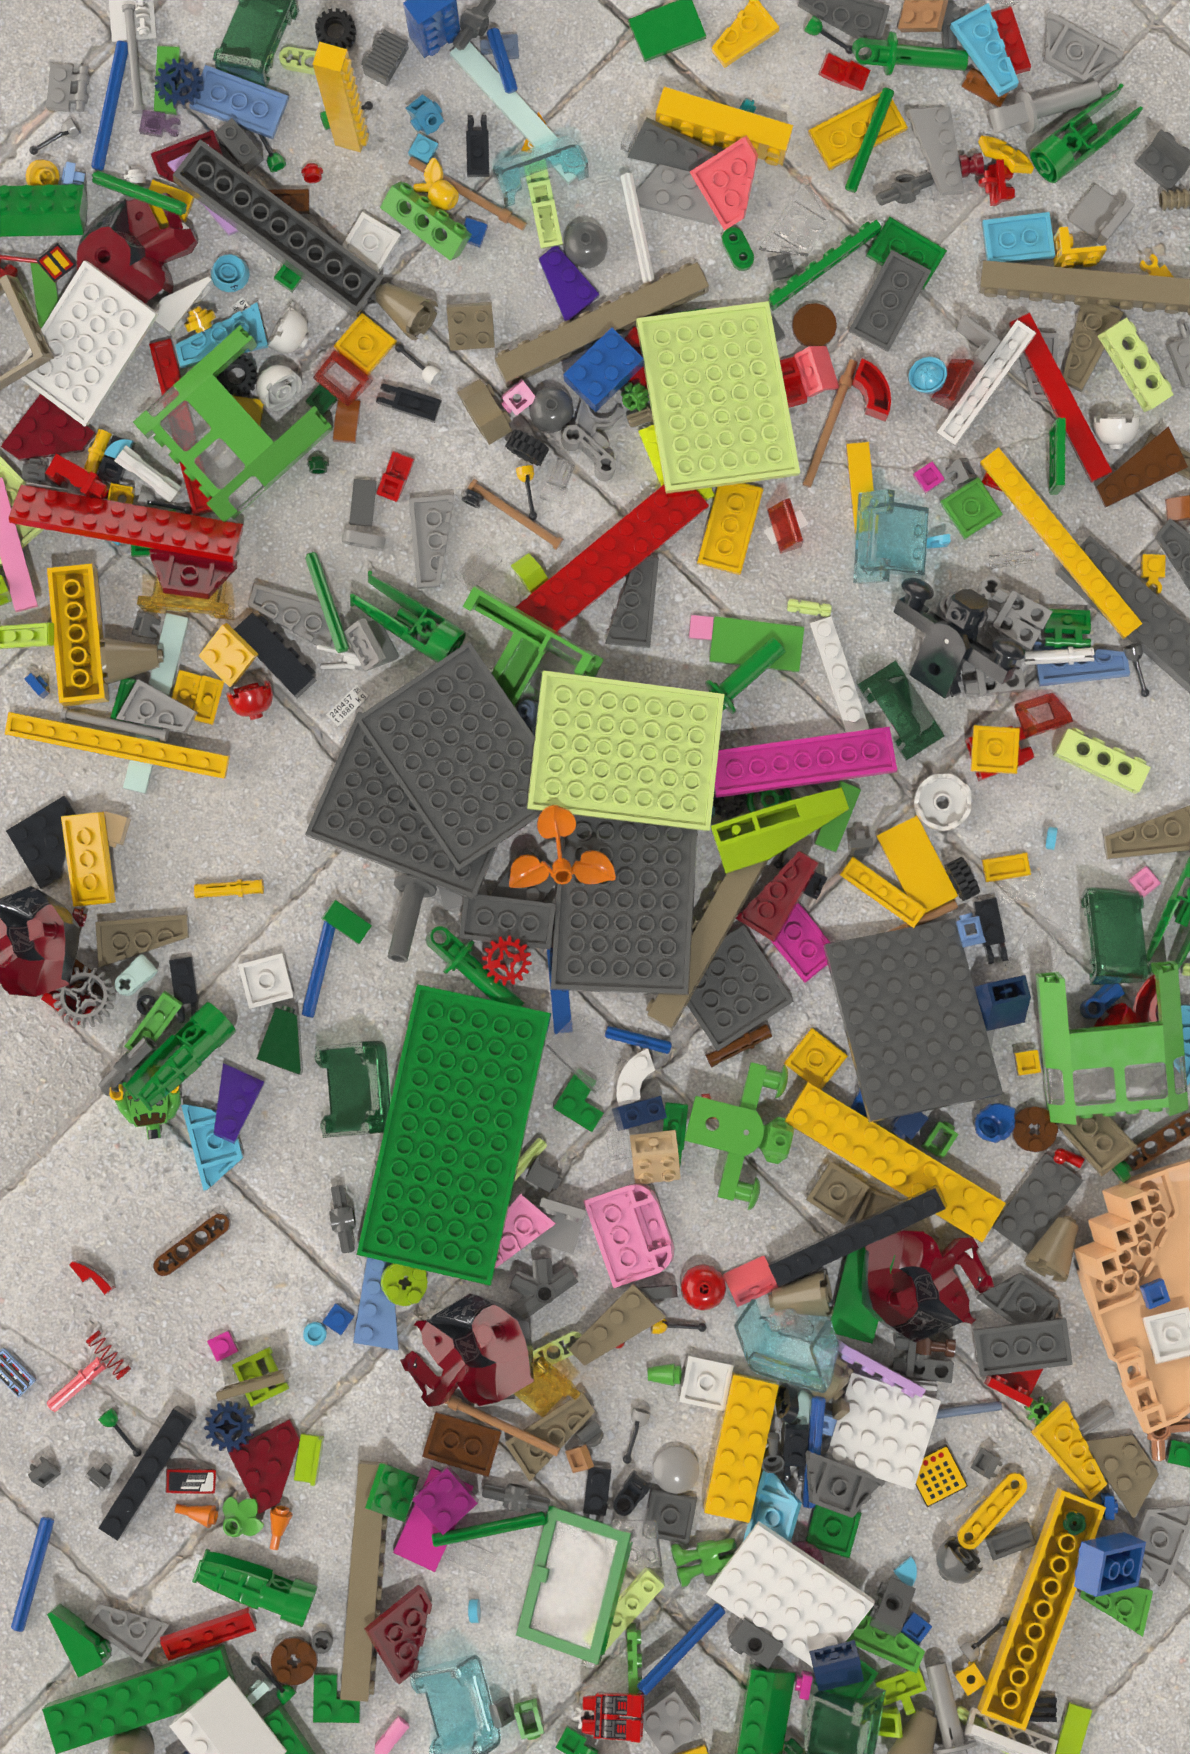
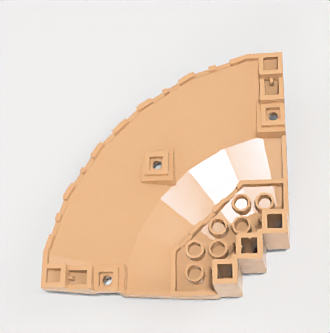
M1190 1159L1137 1174L1124 1183L1119 1181L1118 1185L1102 1190L1108 1213L1088 1220L1094 1242L1074 1249L1079 1266L1076 1270L1082 1291L1108 1358L1117 1363L1123 1390L1143 1432L1147 1434L1176 1423L1190 1413V1356L1156 1364L1142 1320L1144 1317L1189 1307L1190 1311ZM1161 1278L1165 1282L1170 1301L1153 1309H1148L1139 1286ZM1132 1366V1371L1128 1373V1367Z

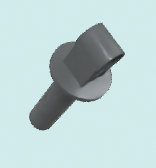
M401 875L394 880V886L403 892L387 957L399 963L408 961L423 898L432 897L437 891L435 885L411 875Z

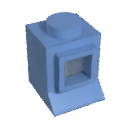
M972 913L959 916L960 920L955 922L962 948L986 943L979 916L973 917Z

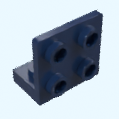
M855 1640L809 1651L818 1691L842 1687L864 1680Z

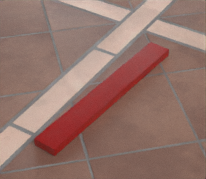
M1030 312L1009 323L1010 328L1018 320L1036 332V335L1023 353L1056 417L1066 418V436L1090 482L1092 483L1110 474L1112 470Z
M171 338L149 344L163 398L174 389L173 385L181 379ZM179 392L165 404V408L178 397ZM182 401L167 416L174 441L183 451H189L198 443L188 402ZM200 454L195 458L194 463L207 477L203 458ZM180 462L193 515L199 516L214 512L206 504L213 497L207 498L199 489L202 486L197 479L192 481L183 472L186 467Z

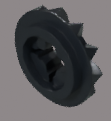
M714 790L713 807L715 812L726 818L740 815L747 805V795H734L733 800L737 806L729 803L723 807L725 798H716Z

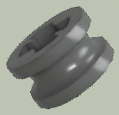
M327 1631L317 1632L312 1639V1648L319 1654L327 1653L333 1645V1637ZM317 1638H327L328 1641L326 1645L328 1646L325 1648L323 1645L318 1646L317 1643L319 1639Z

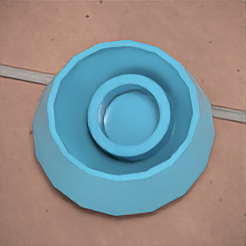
M231 254L219 257L211 269V279L214 285L225 292H236L242 289L248 283L250 276L249 267L246 262L240 257Z
M924 357L916 361L911 367L908 374L909 382L915 390L921 393H935L944 386L947 368L944 362L938 358Z

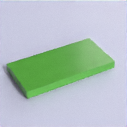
M715 616L709 662L741 666L773 637L783 646L786 653L768 669L799 673L804 627Z

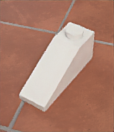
M206 277L162 298L159 303H154L151 309L159 314L154 324L171 337H174L187 321L188 311L199 306L214 287L212 279Z

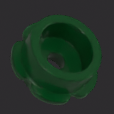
M321 456L312 457L311 461L307 462L309 472L312 474L327 473L329 462L325 461V458Z
M1069 1512L1066 1514V1519L1063 1520V1527L1065 1530H1068L1069 1534L1078 1535L1085 1530L1086 1523L1083 1514L1079 1512Z
M793 1737L784 1742L786 1745L784 1750L787 1754H803L805 1751Z

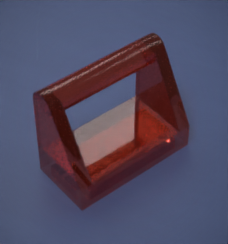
M336 350L331 353L313 377L314 380L347 407L373 381ZM335 363L360 382L350 396L324 376Z
M951 359L947 367V377L944 386L933 394L931 401L951 410L974 365V361L970 359Z
M784 499L767 509L779 553L801 548L804 541L791 499Z
M1048 693L1014 705L1026 739L1074 722L1071 713L1054 693ZM1048 703L1054 719L1038 723L1027 709Z

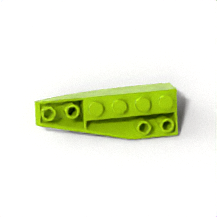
M841 787L777 804L712 825L711 832L725 873L727 874L770 860L848 811L849 807Z

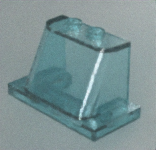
M886 489L859 493L853 583L889 582L890 574L925 575L928 507L894 502L895 490Z

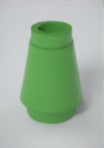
M673 1363L648 1367V1381L670 1386L681 1384V1366Z

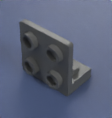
M1160 129L1151 145L1136 160L1135 164L1168 192L1190 167V150L1185 146L1179 145L1171 133Z

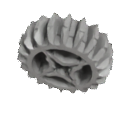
M84 966L83 973H80L78 967H75V975L71 976L70 984L56 989L60 993L53 994V999L60 1000L54 1003V1007L61 1008L57 1014L59 1016L65 1015L63 1019L65 1023L73 1019V1027L77 1026L78 1021H81V1028L86 1027V1022H89L91 1027H95L93 1020L97 1019L100 1024L103 1023L101 1015L103 1014L105 1017L110 1016L106 1008L114 1009V1005L109 1001L116 1000V996L110 994L115 991V987H107L112 981L110 978L103 980L105 977L104 972L96 976L97 968H93L91 973H88V967ZM87 980L81 988L70 989L76 982ZM94 982L102 988L104 993L103 1000L92 993ZM88 990V996L91 999H85L81 1004V998L78 996H84ZM66 995L71 996L72 999L77 1001L75 1012L67 1007ZM89 1006H99V1008L92 1013L82 1014L84 1013L85 1009Z

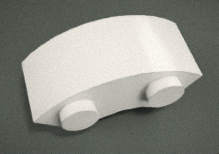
M648 1049L632 1057L621 1071L616 1089L619 1107L641 1100L640 1088L642 1081L648 1074L655 1071Z

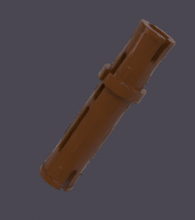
M765 1024L754 1031L746 1032L743 1034L744 1036L734 1040L719 1051L715 1050L706 1054L705 1056L711 1068L749 1048L753 1049L755 1045L773 1037L768 1026Z

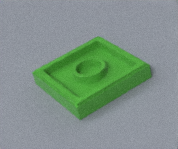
M979 477L940 501V504L964 540L1003 515Z

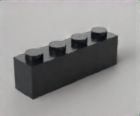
M252 612L234 630L258 653L257 658L298 699L317 681L313 676L316 672L307 663L303 666L298 661L300 655L292 647L287 649L282 644L285 641L284 638L276 630L272 633L267 628L269 623L261 614L256 616Z

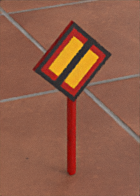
M56 244L38 259L0 255L1 260L39 264L54 283L77 266L59 244Z

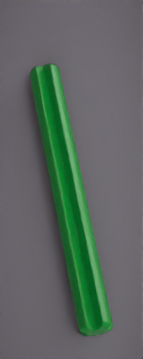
M887 87L882 90L846 183L845 189L849 192L855 193L858 189L893 98L894 91Z
M100 171L92 174V182L96 185L180 216L187 211L186 203Z
M316 552L308 553L305 560L336 652L345 653L348 651L349 645L318 554Z
M536 1512L449 1530L444 1535L441 1532L432 1534L433 1546L438 1547L546 1524L545 1514L543 1512Z

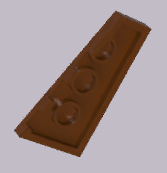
M1169 426L1095 488L1105 508L1188 468Z

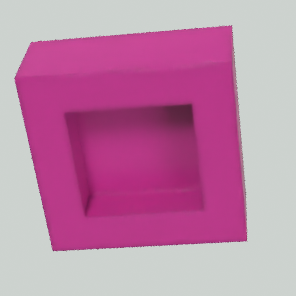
M933 461L913 474V477L925 494L945 480Z
M229 1330L207 1341L217 1362L239 1351Z
M802 1670L801 1677L797 1676L795 1691H798L800 1699L809 1700L813 1679L812 1673Z

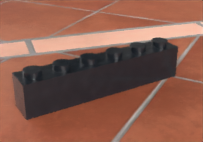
M178 1405L172 1409L98 1529L117 1541L124 1535L197 1417Z

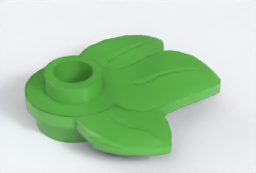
M230 1496L224 1502L222 1510L225 1516L223 1521L225 1534L231 1537H238L242 1534L253 1536L263 1529L264 1523L256 1518L258 1503L255 1499L247 1498L238 1503L234 1497ZM233 1521L236 1522L238 1528H235L233 1526Z

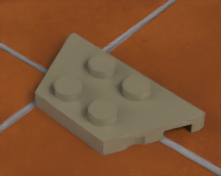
M1132 1434L1086 1440L1089 1446L1088 1449L1096 1460L1101 1473L1131 1517H1136L1159 1473Z

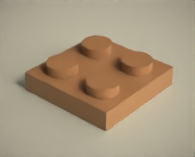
M904 0L898 29L902 33L941 32L948 0Z

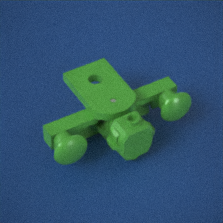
M750 1062L739 1107L695 1096L684 1141L727 1151L717 1197L731 1201L738 1199L748 1202L747 1210L753 1209L758 1201L760 1181L757 1177H755L753 1184L739 1181L744 1157L759 1148L767 1162L779 1164L787 1159L794 1135L793 1126L784 1122L786 1119L776 1117L774 1120L763 1125L762 1119L756 1111L762 1087L776 1090L775 1098H779L785 1091L788 1082V1069L785 1065H783L781 1072L767 1069L765 1065ZM710 1117H715L719 1121V1127L714 1131L708 1130L706 1127V1120Z

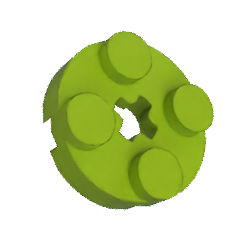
M392 1263L384 1270L381 1277V1288L385 1296L391 1303L399 1306H410L419 1303L427 1289L428 1281L426 1271ZM404 1276H407V1280L410 1281L409 1286L402 1289L399 1280H403Z

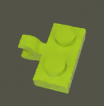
M919 1668L917 1673L906 1670L875 1682L883 1706L901 1700L906 1715L916 1713L910 1696L927 1690Z

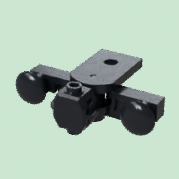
M907 578L902 582L901 587L906 592V595L898 599L893 612L926 634L909 675L944 699L950 696L965 660L1001 684L1012 678L1017 667L1015 665L1017 660H1022L1025 657L1023 646L1010 638H998L992 644L993 649L996 651L993 652L976 641L979 631L978 627H983L988 619V599L972 589L951 592L946 601V621L932 611L927 613L929 608L924 605L925 601L934 596L933 588L927 582L918 578ZM934 663L939 665L940 673L934 669Z

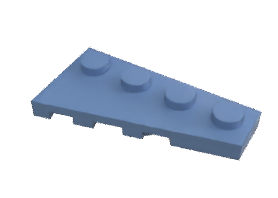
M1037 641L1033 645V651L1058 650L1053 648V646H1045ZM1097 649L1094 650V662H1074L1073 665L1068 663L1035 664L1038 684L1040 687L1129 677L1128 659L1124 652Z
M367 1257L353 1343L399 1350L396 1304L391 1303L387 1299L381 1288L382 1274L392 1264L390 1262Z

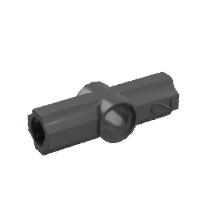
M144 1036L129 1053L126 1052L113 1066L114 1068L98 1084L101 1091L106 1096H110V1087H112L114 1092H119L118 1084L127 1083L134 1073L158 1049L156 1042Z

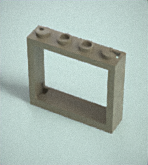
M10 275L0 278V296L4 293L6 294L33 353V357L1 375L0 390L54 359L19 279Z

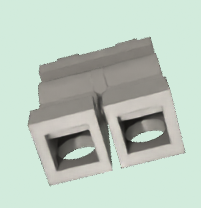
M998 588L992 599L1000 603L1001 607L998 612L990 607L988 608V619L986 622L990 624L989 628L1017 641L1026 651L1031 650L1041 633L1040 630L1044 628L1053 611L1020 595L1014 590L1008 592Z
M965 660L961 669L962 674L974 672L975 680L964 682L965 694H977L978 697L1023 692L1025 684L1023 671L1020 669L1022 666L1021 660H1017L1015 664L1017 667L1012 678L1003 684Z

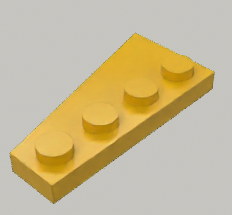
M1063 1401L1031 1431V1434L1082 1493L1091 1500L1107 1483L1096 1460L1088 1449L1089 1446L1070 1412L1071 1409L1068 1403Z

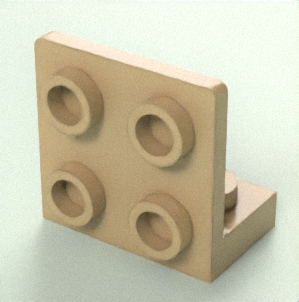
M675 1130L630 1135L635 1183L650 1184L681 1179Z

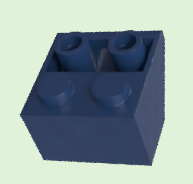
M1026 975L974 987L986 1031L1025 1023L1031 999Z

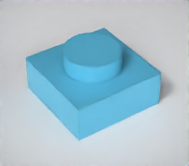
M418 133L408 155L428 164L439 145L437 142Z

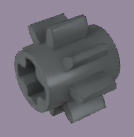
M30 458V464H23V480L41 485V482H47L48 476L45 472L48 466L43 465L41 459Z

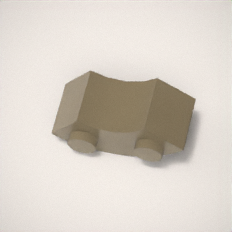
M479 379L457 392L476 427L489 445L512 432L509 423L512 421L505 410L501 411L493 399L495 393L489 384L485 385Z

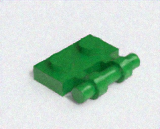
M1049 609L1053 612L1044 626V633H1053L1054 637H1045V646H1053L1055 649H1061V646H1072L1074 649L1091 647V639L1082 638V634H1090L1091 632L1090 610ZM1062 633L1074 634V638H1062Z

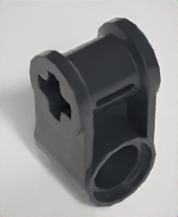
M633 1470L613 1499L615 1512L621 1516L629 1515L645 1497L653 1484L644 1481L637 1475V1471ZM622 1498L630 1501V1505L626 1510H620L617 1507V1502Z

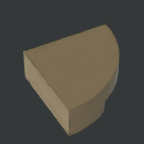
M839 1397L836 1401L833 1400L832 1419L840 1420L850 1412V1405L848 1402H845L843 1397Z

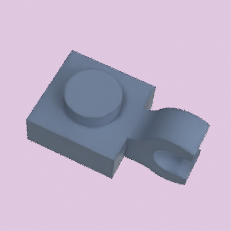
M518 34L501 35L508 59H519ZM481 40V55L493 54L489 40Z

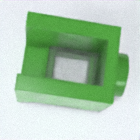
M939 1121L934 1125L920 1147L941 1159L945 1157L959 1134L954 1131L955 1127L948 1122L943 1121L941 1123Z
M537 1698L514 1704V1714L521 1739L534 1740L539 1738L541 1734H544V1725Z

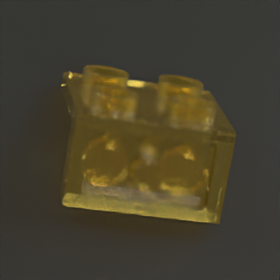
M541 1357L534 1364V1382L515 1392L514 1395L538 1415L544 1417L562 1396L566 1397L569 1395L576 1400L581 1393L571 1380L545 1358Z

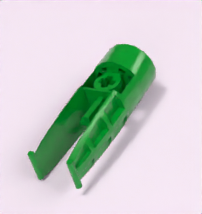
M1122 83L1119 84L1116 90L1084 109L1031 150V161L1035 169L1045 180L1050 183L1058 182L1106 145L1129 123L1137 119L1143 110L1141 106L1096 138L1090 145L1086 142L1099 133L1097 125L1090 122L1078 132L1075 130L1117 97L1124 86ZM1065 132V136L1060 139L1058 136ZM1079 152L1081 157L1075 161L1074 157Z
M370 570L368 571V583L403 607L398 610L395 619L362 598L350 594V606H357L386 630L436 663L459 649L466 637L464 630L426 605L411 598L408 594L374 577Z
M1190 856L1163 910L1146 956L1143 957L1144 961L1149 962L1154 955L1180 900L1184 902L1174 922L1185 927L1188 926L1190 921V884L1184 888V897L1178 895L1185 878L1190 880ZM1190 930L1175 960L1178 964V970L1190 951Z
M206 1002L190 1018L188 1023L175 1035H171L134 1073L130 1080L122 1085L134 1100L139 1098L147 1109L152 1111V1106L165 1098L193 1074L215 1049L220 1048L236 1033V1029L219 1009L210 1002Z
M206 1549L203 1559L199 1560L192 1580L193 1583L198 1582L216 1593L258 1610V1607L279 1614L281 1615L280 1620L299 1627H303L318 1588L317 1585L299 1578H295L292 1581L273 1574V1570L229 1555L210 1552V1549Z

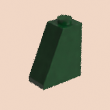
M282 1005L281 1009L275 1007L256 1059L302 1075L303 1060L300 1016L294 1014L296 1009Z

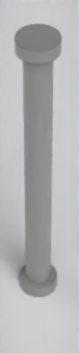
M124 4L122 5V12L125 13L133 97L131 111L133 114L145 113V107L142 106L133 13L135 5Z
M65 706L61 711V719L66 721L72 719L159 738L162 742H167L169 737V729L167 728L160 730L73 711Z

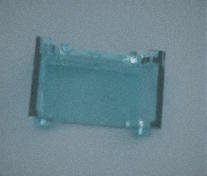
M565 136L497 161L493 166V176L505 208L515 204V195L518 191L522 190L521 178L561 164L563 173L574 174L578 181L588 178V160L578 142L572 137Z
M477 1655L461 1657L416 1670L409 1674L412 1689L418 1694L425 1693L436 1731L437 1737L429 1747V1754H488L499 1746L501 1742L500 1728L495 1729L488 1706L492 1704V1699L481 1660Z

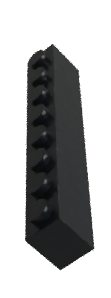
M934 1185L772 1261L769 1264V1268L779 1287L945 1210L947 1203L938 1185Z

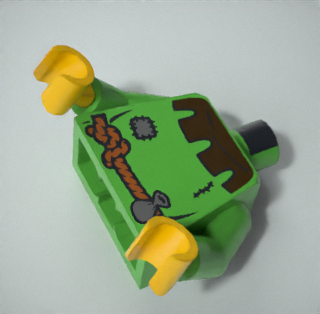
M118 1084L119 1092H114L112 1087L109 1088L111 1099L115 1100L119 1111L130 1124H134L135 1127L146 1126L148 1140L161 1138L160 1124L170 1123V1120L175 1117L181 1105L179 1086L152 1106V1111H149L139 1098L134 1100L128 1091H125L124 1095L122 1084Z

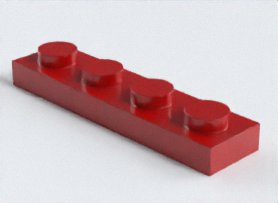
M249 1607L162 1636L160 1637V1644L167 1660L170 1661L257 1631L256 1623Z

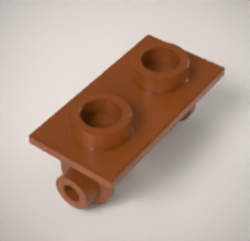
M974 68L970 69L961 86L997 107L1002 106L1009 94L1007 92L998 97L983 74Z

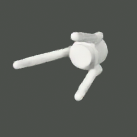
M349 642V649L345 653H337L335 648L317 645L319 650L344 655L343 661L347 662L321 665V669L348 668L355 670V666L361 667V663Z

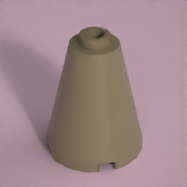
M390 283L380 285L375 292L376 302L411 340L419 339L416 336L420 333L424 335L433 325L437 313L434 311L435 306L438 307L437 302L433 299Z
M108 638L100 640L102 644H105V647H100L102 671L108 675V678H104L106 684L159 668L160 663L164 662L163 649H158L156 644Z
M1066 1215L1058 1217L1024 1260L1026 1266L1044 1277L1046 1274L1054 1276L1053 1281L1066 1282L1079 1229L1078 1225H1076V1220Z
M826 1270L818 1271L773 1289L772 1294L769 1295L770 1308H774L777 1313L823 1317L833 1316L834 1307L829 1306L833 1296L829 1276L825 1275Z
M923 1707L921 1711L916 1710V1713L912 1715L902 1730L903 1737L896 1739L887 1754H933L938 1719L934 1717L935 1713Z
M141 1727L113 1735L108 1745V1754H154L155 1751L152 1737Z

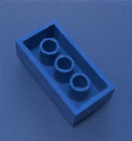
M406 0L403 2L409 38L424 58L437 54L446 43H453L460 33L456 0Z

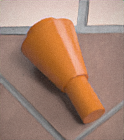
M176 1504L175 1513L186 1515L207 1528H210L212 1524L215 1525L217 1522L218 1511H216L215 1505L190 1507Z
M276 1506L270 1510L272 1538L269 1548L272 1550L279 1549L281 1536H283L293 1516L289 1508L285 1506Z

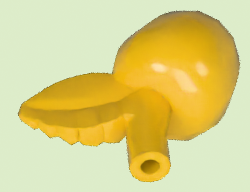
M432 158L424 172L426 183H415L413 189L416 193L427 192L428 199L433 206L448 211L456 206L459 193L451 183L443 179V169L436 158Z

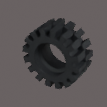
M332 8L328 9L329 13L327 14L325 11L322 12V17L318 16V23H315L318 42L347 49V46L351 48L353 46L352 41L355 42V35H357L352 16L350 14L347 15L345 10L340 12V8H336L334 12ZM335 23L344 27L343 35L339 38L330 37L327 33L330 25Z
M242 355V357L239 356L217 376V380L231 395L243 397V394L247 396L250 394V390L253 391L255 389L254 385L257 384L258 374L252 361ZM234 368H240L245 372V378L239 384H233L228 379L229 372Z
M517 429L513 430L505 445L511 453L536 466H541L549 451V448L544 443H541L539 439H535L534 436H530L528 433H523Z
M959 857L944 865L946 873L962 901H966L980 893L978 882L963 857Z

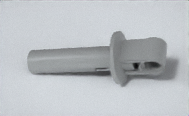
M1093 81L1032 99L1026 90H1021L1016 95L1015 104L989 110L994 133L1013 128L1017 125H1021L1026 133H1033L1037 127V119L1094 103L1101 99V89L1099 84Z
M944 1662L926 1666L943 1743L938 1745L940 1747L933 1750V1754H968L967 1749L976 1746L977 1742L976 1740L968 1741V1738H963L947 1664Z

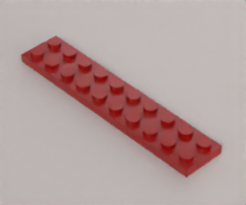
M665 484L662 485L518 604L516 608L557 632L560 631L705 511L709 504L697 490L666 494Z
M27 485L20 486L9 514V523L232 563L243 533V524L223 522L218 519L94 497L88 498L83 495Z

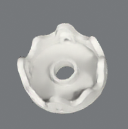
M934 774L924 780L915 793L914 809L916 815L924 825L933 830L948 831L961 825L971 812V790L967 784L955 775ZM940 796L948 800L949 804L945 809H940L936 805V800Z

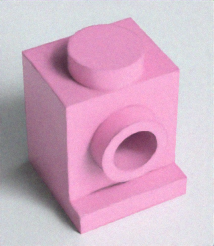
M521 379L501 396L504 400L501 404L509 414L513 411L517 416L533 403L535 395L524 380ZM515 394H520V401L515 402L513 400V396Z

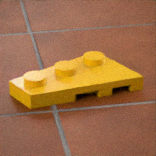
M749 0L748 5L738 13L737 19L733 24L727 27L712 46V52L723 67L726 68L778 33L779 26L759 0Z

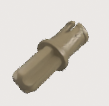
M646 406V409L627 415L629 426L633 428L647 422L654 423L651 407Z

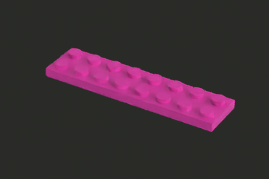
M890 727L718 750L714 787L715 796L717 798L896 773L897 765Z

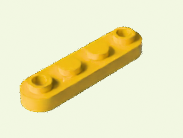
M1012 1472L1006 1475L957 1532V1540L963 1548H976L1026 1492L1027 1481L1021 1474ZM1013 1480L1018 1481L1016 1488L1010 1486ZM968 1532L972 1533V1538L965 1540V1534Z

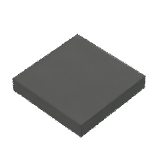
M652 1489L643 1536L689 1545L697 1497Z

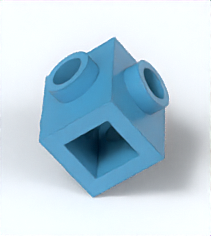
M423 94L405 108L412 118L410 123L417 132L421 130L429 135L437 131L440 125L445 122L441 116L442 110L440 106Z

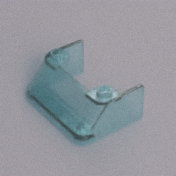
M752 1299L734 1324L750 1369L762 1376L819 1393H825L831 1385L839 1351V1343L832 1322L827 1320L813 1341L781 1333L778 1322L772 1317L761 1316L756 1300Z

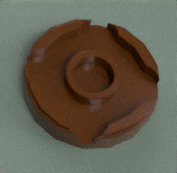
M817 303L807 304L800 308L794 315L792 323L795 339L806 347L826 346L835 336L837 329L836 317L833 312L825 305Z

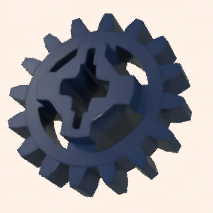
M175 58L172 59L171 65L164 62L165 69L158 68L160 76H155L154 78L155 82L158 83L154 86L156 91L159 92V99L165 98L164 102L167 106L172 102L174 109H177L178 104H181L183 109H186V103L188 102L193 106V98L200 99L198 91L204 90L203 85L200 84L204 81L203 77L199 76V68L193 69V62L186 65L183 58L180 63H177ZM186 72L193 77L194 81L191 78H187ZM182 78L183 83H180L178 88H176L175 84H178ZM165 87L172 90V95L165 90Z
M226 1401L225 1407L222 1403L217 1404L218 1410L210 1409L212 1417L205 1418L209 1422V1426H205L204 1430H209L210 1432L206 1439H213L212 1447L219 1444V1451H224L227 1447L228 1452H233L234 1446L237 1450H241V1443L245 1445L250 1443L247 1436H254L250 1428L255 1427V1424L249 1421L253 1414L246 1415L248 1408L243 1407L240 1409L239 1402H235L232 1406L231 1401ZM236 1413L242 1418L243 1422L236 1418ZM222 1414V1419L216 1423L218 1417ZM226 1424L238 1425V1427L233 1429L221 1428V1426H226ZM243 1430L242 1435L237 1439V1434ZM216 1432L223 1436V1440L219 1438Z

